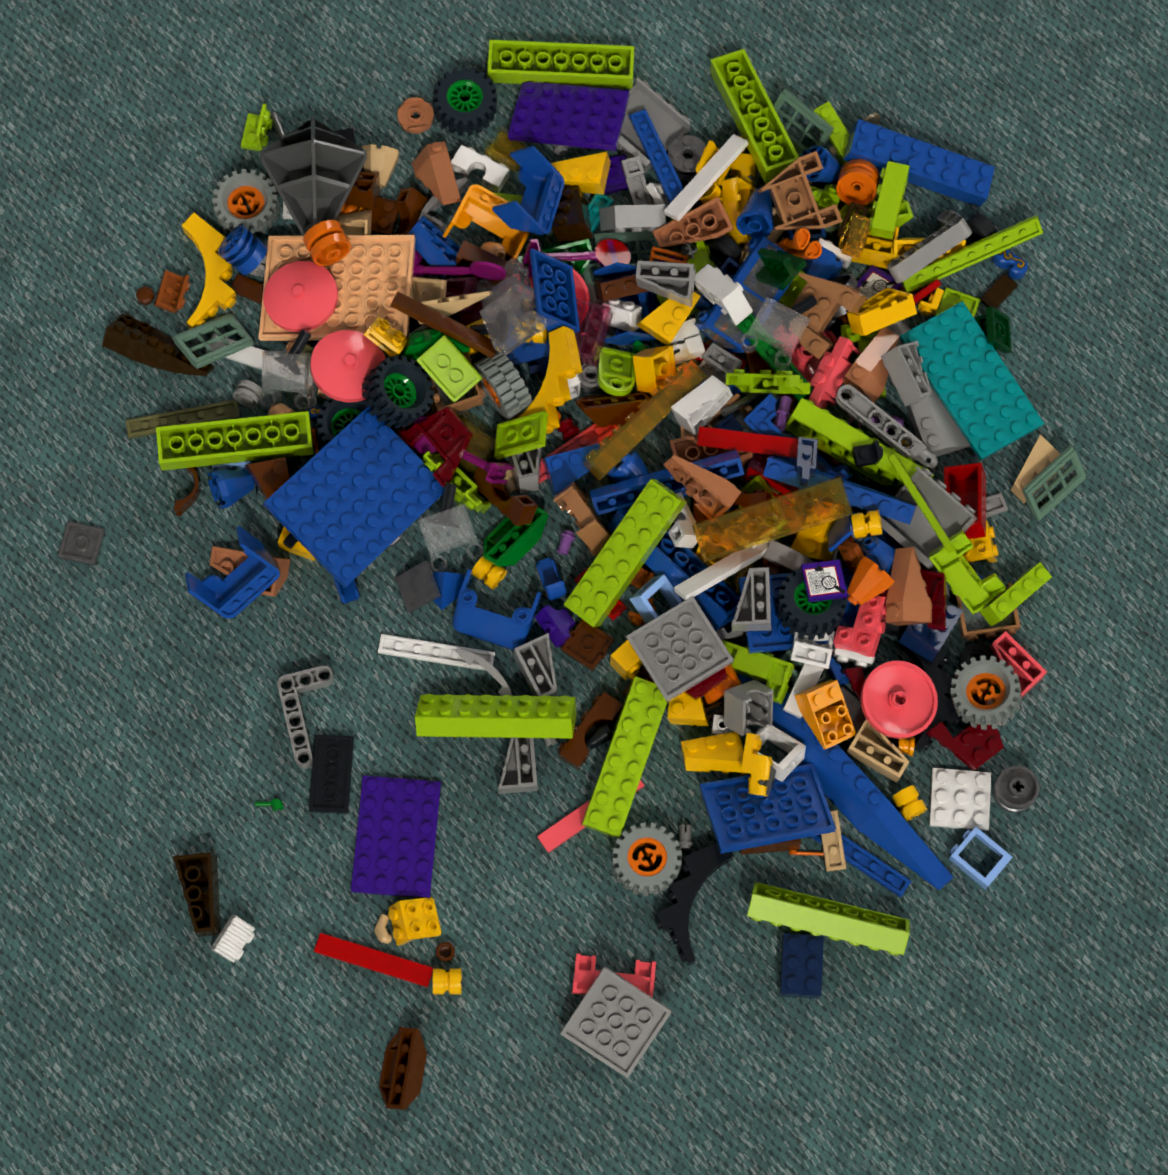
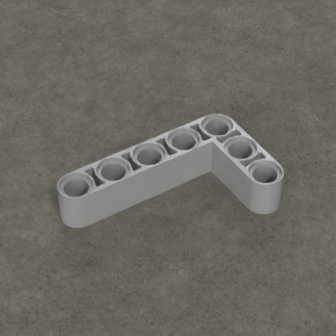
M950 209L940 213L937 216V220L941 225L940 229L887 265L895 282L901 283L969 237L972 231L964 217Z
M319 666L281 676L277 682L294 758L297 766L301 769H308L313 765V755L298 694L330 686L334 681V675L328 666ZM323 673L330 674L326 680L320 679V676ZM308 677L311 679L307 685L301 683L303 678ZM286 682L292 684L289 689H283L282 685ZM290 700L296 701V705L292 708L286 706ZM293 719L301 720L297 726H292L290 723ZM298 737L305 738L302 744L295 743ZM307 755L309 760L306 763L299 762L301 756Z

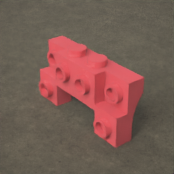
M840 336L832 353L825 352L812 377L810 385L814 390L810 394L809 400L820 409H826L828 403L836 404L832 398L836 397L844 376L853 365L849 360L852 354L859 356L861 354L851 340Z
M888 589L859 607L853 628L838 626L833 641L835 648L853 651L868 657L875 656L881 633L883 634L886 628Z
M576 953L572 994L585 995L601 972L595 970V955H592V957L581 956ZM636 960L635 974L616 973L653 997L656 962L648 963Z

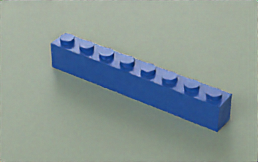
M737 450L691 462L725 479L744 475ZM665 469L592 489L589 492L597 516L632 506L650 479H657L675 493L684 492L686 488L682 483L677 482L670 472Z
M772 455L768 458L763 473L765 477L867 511L879 510L880 515L909 525L912 521L917 503L815 470L814 477L809 476L808 486H800L801 475H796V463Z

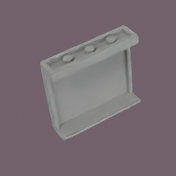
M636 78V84L629 90L630 97L617 149L625 154L628 159L639 156L644 173H646L652 167L651 161L648 159L629 120V115L646 109L666 152H668L671 143L676 138L686 135L690 131L691 123L685 115L677 112L674 105L668 104L660 93H655L646 81Z
M917 466V471L910 479L947 537L949 538L961 530L965 533L977 520V517L973 515L976 511L968 504L964 507L959 503L961 498L954 492L949 494L945 490L947 486L939 479L935 482L931 478L933 474L925 467L921 469ZM905 485L895 495V497L916 503ZM918 505L910 525L880 515L882 528L904 548L915 547L918 560L929 570H932L935 565L929 559V552L943 544Z

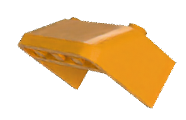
M473 184L464 195L442 237H447L453 225L464 229L472 221L503 239L501 244L505 248L506 255L511 257L509 262L514 264L529 233L509 228L492 211L493 207L508 203L509 201L478 184Z

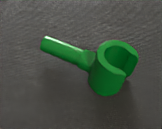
M272 799L268 802H255V806H272L273 812H276L277 809H284L283 803L279 799Z

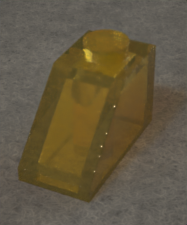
M856 213L852 214L839 246L842 254L857 259L860 258L866 243L870 218Z

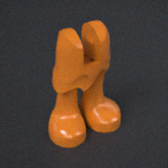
M806 228L798 229L794 233L793 240L786 238L774 243L789 254L803 259H816L822 253V246L818 241L809 243L810 233ZM773 246L771 247V250L778 251Z

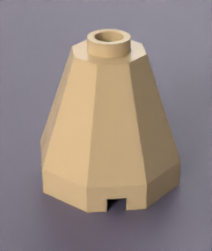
M373 144L363 145L362 148L366 150L367 156L363 165L364 172L379 173L381 190V188L386 187L399 161V151L388 146L376 148L377 145Z

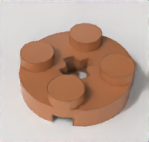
M418 97L409 98L404 101V104L399 107L397 112L400 126L404 131L413 134L422 133L430 129L434 121L432 106L425 102L424 99ZM415 112H417L418 115H421L417 119L411 117L414 115Z

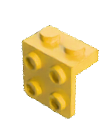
M379 316L364 333V336L390 357L400 354L408 341L401 331H396L391 327L389 321L384 318L381 319Z
M987 520L986 537L969 539L973 544V548L963 554L968 563L987 559L989 563L997 562L996 556H999L997 544H993V538L996 537L993 526L990 527Z
M432 897L402 900L388 907V915L393 927V937L396 940L397 946L404 945L414 939L441 935L436 906Z

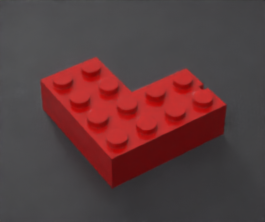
M982 463L944 467V484L947 486L945 490L949 494L954 492L961 498L959 503L964 507L968 504L976 511L973 515L977 517V520L969 527L965 535L969 539L986 537V474Z

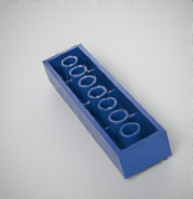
M858 119L851 129L843 159L845 161L853 159L867 160L874 164L880 173L883 167L886 168L888 161L909 165L908 183L979 207L988 198L995 169L994 166Z
M632 506L622 508L616 512L607 525V528L612 533ZM668 529L645 564L656 575L665 574L674 588L709 566L690 548L675 547L668 533L670 529ZM723 580L694 597L707 619L710 620L715 631H718L734 619L738 602L741 598Z

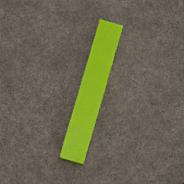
M892 454L888 459L947 552H953L955 548L895 454Z

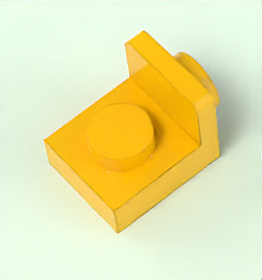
M937 288L935 294L931 293L928 303L920 301L918 310L923 315L935 316L944 290Z

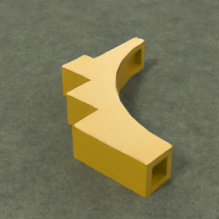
M195 213L182 224V229L201 252L206 276L202 298L195 312L186 322L189 329L206 323L210 316L216 315L218 307L225 311L227 308H232L237 301L235 291L223 282H227L232 277L233 270L231 264L218 255L220 245L226 237Z
M565 326L548 333L550 351L545 379L534 401L518 417H524L541 411L547 412L546 434L552 433L554 429L560 427L556 407L562 406L566 401L571 400L567 379H572L576 377V374L583 372L574 330Z

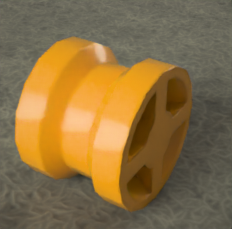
M915 737L898 739L897 748L902 754L906 753L908 756H913Z

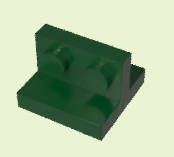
M761 248L757 253L764 267L755 277L759 282L784 291L807 263L803 258L781 250L775 252L771 249Z
M993 306L987 307L986 314L976 317V322L986 335L988 343L995 350H1000L1003 353L1012 352L1010 318Z

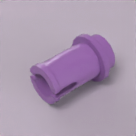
M564 530L561 533L562 538L556 552L568 556L572 541L575 540V533Z

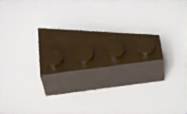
M212 852L172 856L182 884L183 894L187 901L195 933L201 937L219 935L221 930L217 856Z

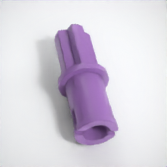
M788 396L780 397L779 407L776 410L778 414L774 424L782 432L785 430L787 419L790 417L789 410L792 398Z

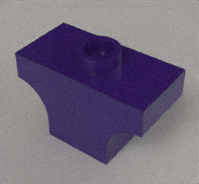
M547 605L535 616L546 634L549 633V638L556 648L562 646L571 636L569 630L576 624L565 608L555 610Z

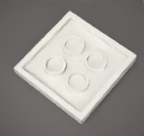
M932 768L929 826L970 830L977 827L981 831H989L991 773Z

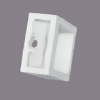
M772 725L759 728L756 734L761 735L762 745L768 740L789 753L779 764L774 761L772 763V767L776 769L774 778L782 782L804 759L806 746Z

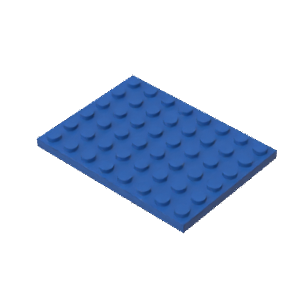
M367 407L263 503L276 519L344 588L441 497L445 489L433 476L434 472H431L424 465V462L390 427L385 426L384 421L378 422L376 414L372 417L369 413L372 411L371 407Z

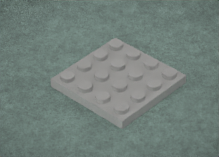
M693 596L626 636L666 702L671 701L734 662Z
M604 966L560 1034L628 1078L672 1013V1010Z

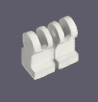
M695 318L685 321L673 341L668 344L673 345L675 364H682L698 357L701 359L706 352L699 328L694 325L696 322Z

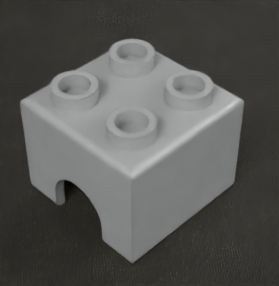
M752 680L724 690V726L744 736L747 733H751V730L746 728L748 725L755 724L764 728L772 725L773 690L757 680Z

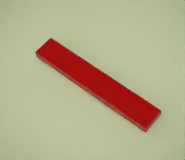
M699 426L697 445L796 458L798 438Z
M320 933L314 953L427 988L433 974V967Z

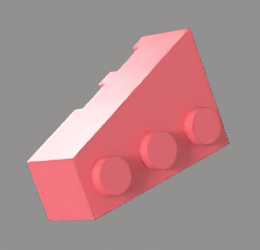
M1006 631L990 646L997 662L1003 659L1006 661V666L1011 665L1014 668V674L1017 673L1021 688V699L1047 673Z

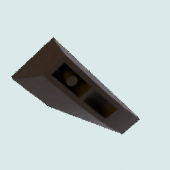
M122 314L106 328L102 346L136 362L169 372L207 376L215 368V365L211 363L199 369L195 368L176 346L172 338L148 323L134 319L131 315ZM192 352L196 356V358L200 357L196 353Z

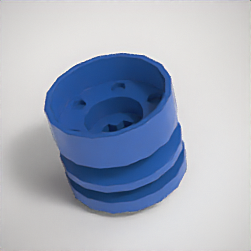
M239 225L223 240L218 250V255L225 259L226 262L233 263V267L242 275H247L262 262L267 253L268 246L258 237L253 238V233L248 231L245 226Z

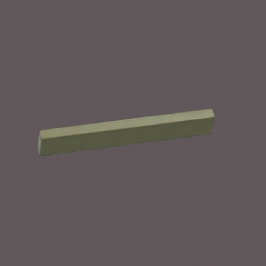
M235 400L129 419L125 420L128 438L132 439L156 434V427L240 418L238 403Z

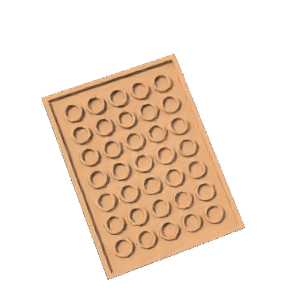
M346 235L351 244L350 252L339 262L323 266L331 273L338 287L339 296L336 309L323 325L309 331L311 334L309 341H320L326 335L340 330H353L364 334L378 316L389 321L391 327L396 331H401L406 336V339H408L410 316L390 305L397 291L411 298L415 235ZM304 236L268 237L263 295L268 280L281 267L296 261L314 262L303 242ZM262 297L259 328L260 341H296L300 332H290L278 327L268 316Z

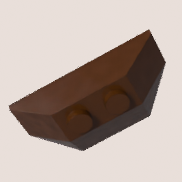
M630 392L624 396L604 393L583 396L576 400V404L598 427H608L609 425H624L625 423L634 422L652 404V399L645 392Z
M400 1027L398 1033L392 1038L385 1049L379 1090L385 1102V1107L388 1109L405 1110L420 1094L427 1051L420 1031L417 1028Z

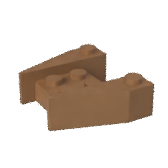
M817 151L797 158L757 191L758 193L766 190L770 191L782 224L774 227L772 231H795L801 228L821 230L842 222L836 204L821 210L818 209L806 175L823 169Z
M799 273L798 275L806 280L807 284L792 307L811 295L815 297L817 305L791 320L789 328L803 348L821 360L826 351L831 353L834 349L835 343L822 335L840 305L850 312L858 313L867 297L854 287ZM776 307L777 309H780L782 311L787 310L784 307Z
M572 482L558 492L553 500L562 511L566 510L574 518H577L575 523L580 530L576 534L585 542L591 554L598 556L612 534L596 516L587 502L588 499L578 485Z

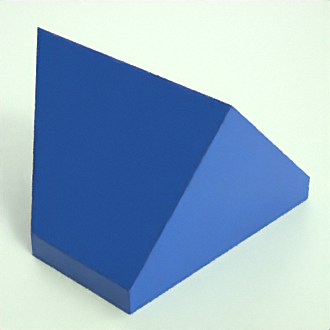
M432 572L441 594L440 597L433 601L441 610L458 598L464 582V574Z

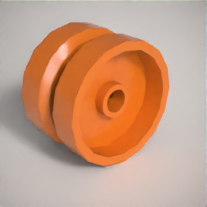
M853 159L841 167L836 190L842 202L849 206L852 201L861 206H866L875 199L880 179L879 171L875 165L867 160Z
M326 220L314 225L303 237V242L310 252L311 258L318 266H328L339 262L346 257L351 249L350 241L344 234L340 223L336 220Z

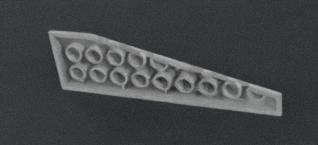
M904 319L886 326L887 329L899 337L911 330ZM898 339L897 346L903 345L901 340ZM931 386L932 394L906 407L916 437L936 457L971 447Z

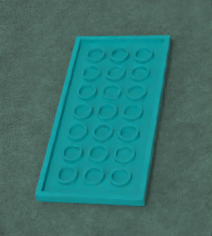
M963 301L900 335L899 339L903 344L918 341L919 346L916 348L918 355L923 358L921 363L923 373H927L930 386L980 461L1044 425L1043 420L994 347L988 343L986 335Z

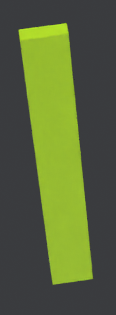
M1035 215L934 260L902 282L905 292H913L932 283L936 279L940 280L1043 234L1039 219Z

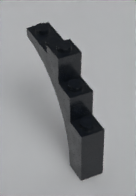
M898 641V644L916 660L918 667L931 678L938 697L936 715L931 724L923 731L914 747L920 753L923 749L927 751L933 743L931 737L926 732L940 722L948 728L952 724L956 726L962 719V716H958L953 701L948 698L951 695L952 677L940 669L948 660L946 658L948 651L941 647L934 660L930 662Z
M717 842L683 857L681 868L684 874H689V876L670 884V891L667 892L671 902H676V904L656 912V919H654L658 930L662 929L663 933L672 931L669 934L674 945L678 944L680 949L678 952L679 958L682 963L686 962L687 966L694 964L696 961L690 945L688 931L692 903L707 878L719 867L734 859L733 852L721 854Z

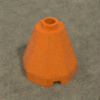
M865 556L857 564L847 589V600L854 606L857 604L863 605L890 588L895 582L888 573L880 570L875 562Z

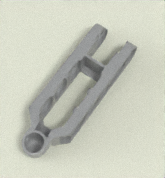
M843 385L839 388L835 400L840 408L889 447L895 449L898 454L903 457H909L920 466L934 470L938 460L933 453L926 449L927 447L921 440L853 386ZM843 393L849 394L850 399H849V400L843 399L842 396H841V394H843ZM871 417L879 418L880 423H873ZM886 429H893L895 435H888ZM901 441H908L910 446L908 448L903 447Z

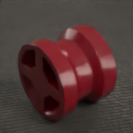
M571 417L564 419L559 423L560 427L556 428L558 432L562 433V438L565 441L577 435L580 431L578 426L573 424Z

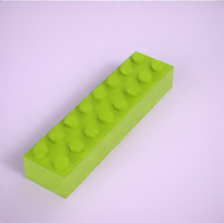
M489 40L487 73L492 83L522 84V82L531 81L598 88L631 89L633 87L634 46Z
M741 49L711 59L710 74L742 138L747 140L749 144L747 148L766 184L794 160L799 158L745 49Z
M801 398L785 426V430L796 437L818 439V450L879 485H885L887 488L890 485L896 488L894 494L899 492L904 483L890 463L889 456L895 454L909 478L915 474L917 466L921 469L924 468V466L915 464L909 457H903L898 454L895 449L884 446L878 439L865 435L861 429L853 428L845 420L834 417L828 410L820 409L808 399ZM878 440L879 446L883 448V457L879 463L855 467L852 448L854 446L869 445Z
M309 411L156 427L158 459L162 471L314 454Z
M650 479L564 605L593 628L600 627L687 501L657 479Z
M636 676L632 679L581 826L616 839L620 838L667 705L666 700L655 683Z
M420 695L415 714L416 734L422 737L573 739L577 717L576 698L565 695Z
M754 882L747 916L754 921L764 920L774 926L784 925L794 931H808L814 936L825 935L834 941H840L841 939L848 941L851 945L859 946L861 944L868 946L871 950L878 951L881 949L895 956L899 954L904 955L910 934L909 919Z

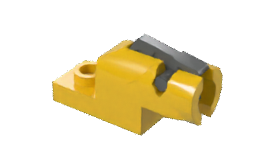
M743 150L732 162L730 176L739 177L756 188L760 172L751 154H745Z
M747 733L741 772L751 774L748 777L749 794L768 796L776 769L772 767V757L758 755V751H760L762 746L761 735Z

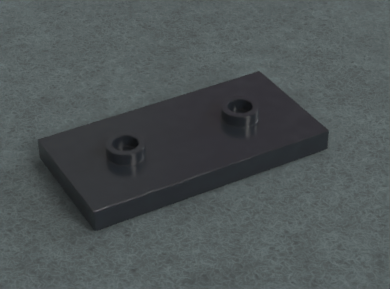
M315 734L309 812L349 814L354 736Z

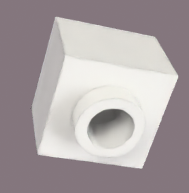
M714 715L711 736L732 732L728 727L721 728L719 726L720 723H724V716Z

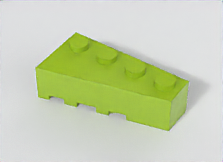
M888 161L886 168H882L880 178L883 179V182L878 184L876 195H879L878 201L874 200L872 211L875 214L874 217H870L868 228H871L872 236L893 239L898 214L900 213L905 188L908 183L909 165Z

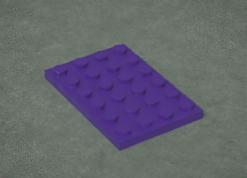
M522 82L508 132V140L616 151L630 93L626 90L544 82Z
M363 776L351 893L430 898L441 782Z

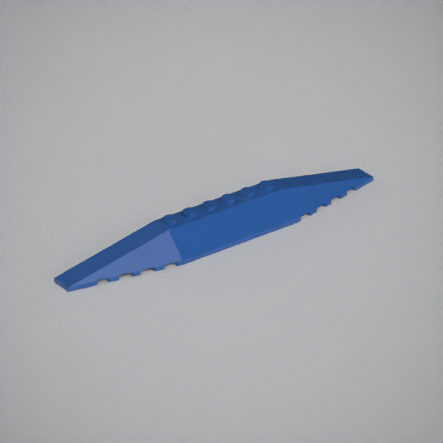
M736 673L742 684L755 680ZM788 692L782 705L773 702L772 726L806 746L805 757L798 765L814 764L824 794L853 826L936 889L940 890L953 876L891 802L837 744L828 749H823L803 716L798 718L783 710L790 695Z

